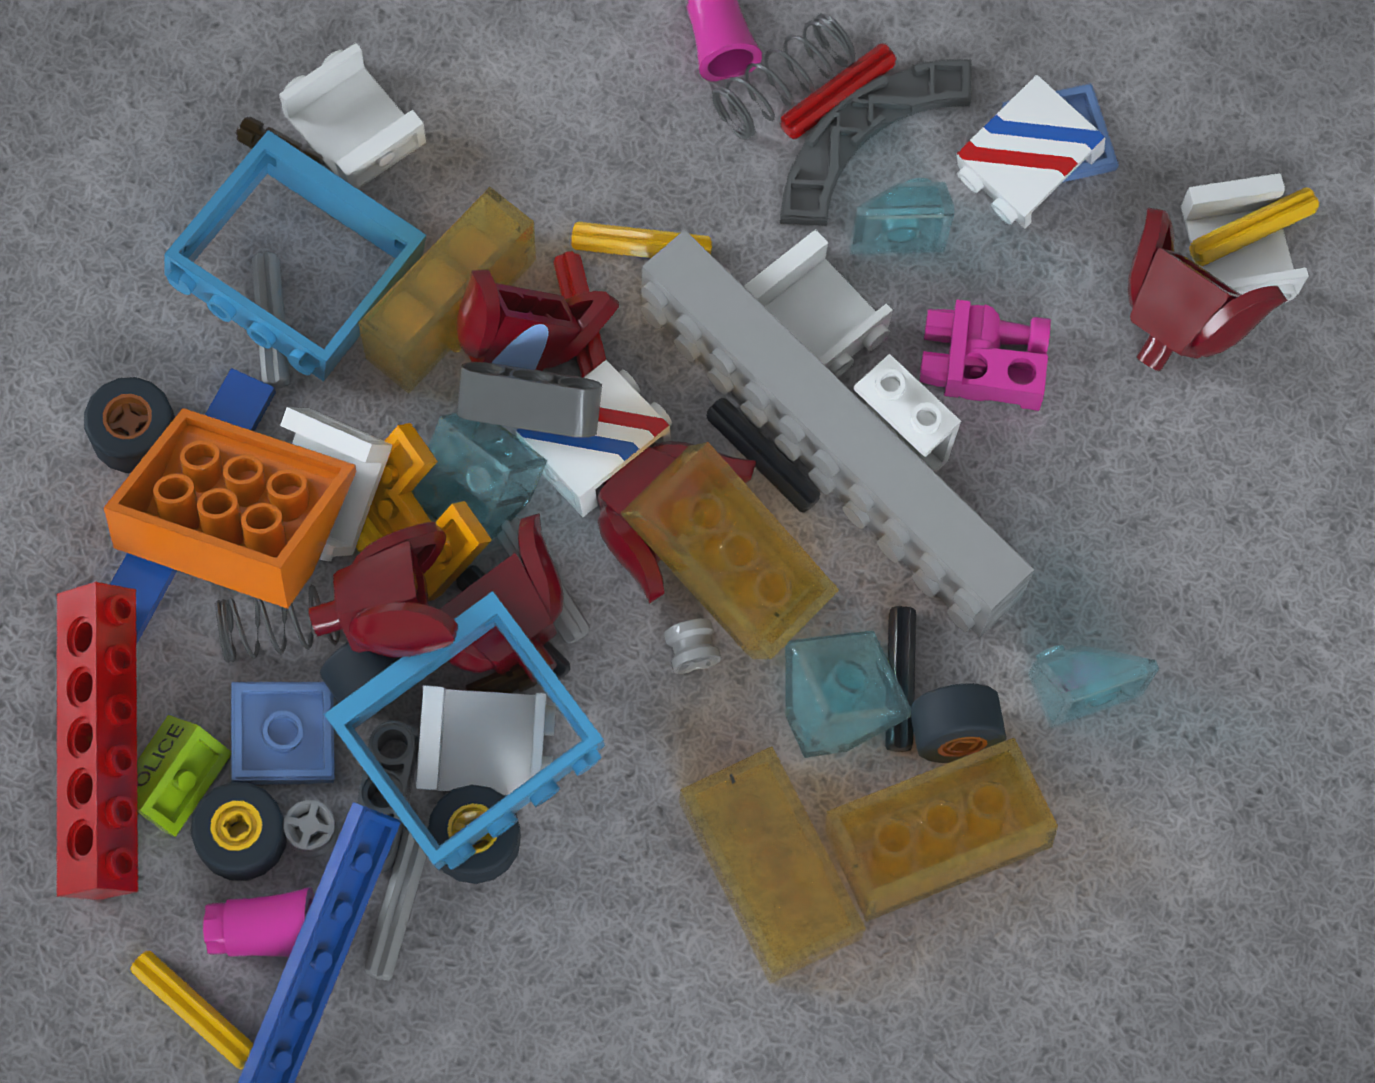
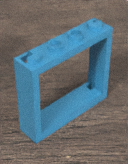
M268 130L164 254V275L177 291L185 295L192 293L207 303L209 310L219 319L226 322L232 320L246 329L249 337L261 347L277 349L287 357L289 363L304 375H311L312 373L322 381H325L421 258L427 235ZM267 174L395 258L324 349L194 263Z
M493 591L454 619L458 624L454 643L428 653L400 658L324 714L438 870L446 864L452 870L464 863L476 852L472 846L475 842L488 833L492 838L503 834L518 821V818L515 816L517 811L529 802L538 807L549 800L560 790L556 782L571 771H574L577 776L588 771L602 759L598 751L605 747L602 736ZM496 626L581 741L439 845L361 739L355 728Z

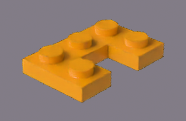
M411 423L397 425L385 439V442L392 444V449L367 515L382 536L417 524L432 522L411 491L438 461ZM465 501L451 504L435 522L446 533V541L437 560L424 574L429 601L441 596L492 541Z

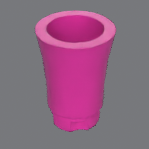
M687 0V10L697 46L699 73L702 78L715 82L745 75L746 67L750 63L760 64L762 52L750 33L738 0ZM756 67L751 68L749 70V73L752 72Z
M309 887L284 894L245 899H228L226 903L207 904L203 919V936L207 953L210 955L227 953L229 957H289L315 896L313 889Z

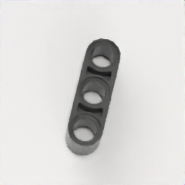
M467 362L461 365L457 415L466 420L570 437H592L597 435L602 384L592 379L486 362Z
M386 721L379 724L373 730L368 748L409 803L418 759L415 737L412 730L406 724L399 721ZM391 740H400L408 745L405 753L396 759L386 758L380 753L382 747ZM363 769L357 803L401 820L391 806L378 808L371 804L373 794L379 789ZM402 821L380 874L389 871L394 866L404 830Z

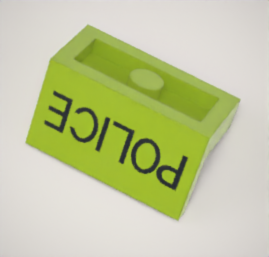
M168 715L137 760L138 813L165 833L176 837L231 756V751L199 725Z

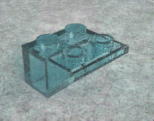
M457 412L440 416L428 445L429 450L438 462L411 492L423 510L435 520H438L451 504L465 501L493 540L503 530L502 527L508 520L511 522L531 501L548 460L501 425L466 420L459 417Z

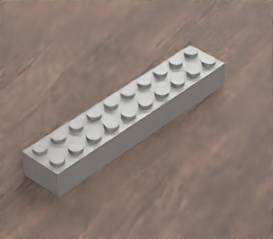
M686 230L682 231L642 266L641 304L643 306L641 307V312L646 320L656 329H661L664 326L676 338L674 339L676 348L688 361L693 362L696 359L709 370L707 376L712 385L724 395L731 392L742 403V413L755 427L761 428L763 425L766 426L777 437L774 442L779 451L790 461H795L798 458L810 470L808 473L809 478L818 490L825 495L833 492L845 504L843 511L847 518L860 529L867 526L879 538L877 544L887 558L894 563L902 560L914 572L912 579L916 586L929 597H933L936 594L949 607L947 614L957 627L965 632L972 629L981 637L1022 598L1034 569Z

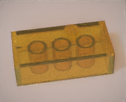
M489 187L358 322L365 358L409 394L450 350L457 353L462 349L456 330L457 315L471 277V270L489 269L495 283L512 286L536 261L534 221L493 188Z
M709 442L688 446L620 513L752 659H772L839 591L836 585Z
M1013 737L828 810L826 812L825 831L867 922L1053 847L1058 825Z
M773 746L680 789L679 804L769 984L862 939L866 927Z

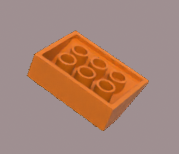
M182 408L104 506L113 548L288 609L316 568L356 474L355 464Z

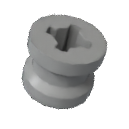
M703 618L692 619L675 624L664 631L665 642L672 647L674 653L671 660L674 673L685 674L693 670L709 668L721 661L719 648L713 646L711 636L714 632L711 620Z
M304 800L296 803L289 809L284 818L286 838L297 854L316 858L325 855L333 848L337 840L338 828L332 811L325 804L316 800ZM318 832H319V833H323V835L318 834L316 837L312 838V840L310 841L311 836L316 835Z

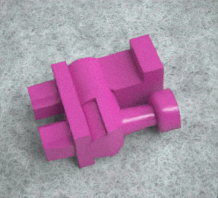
M957 299L954 310L928 309L924 340L950 343L949 354L923 351L919 382L945 387L944 396L962 397L974 401L991 400L1018 404L1023 409L1040 411L1045 393L1051 319L1033 317L1029 326L1000 320L999 314L989 305H970L971 301ZM1001 344L1027 345V352L1000 349Z

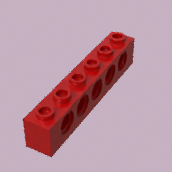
M93 582L57 593V897L98 900L138 892L136 589Z

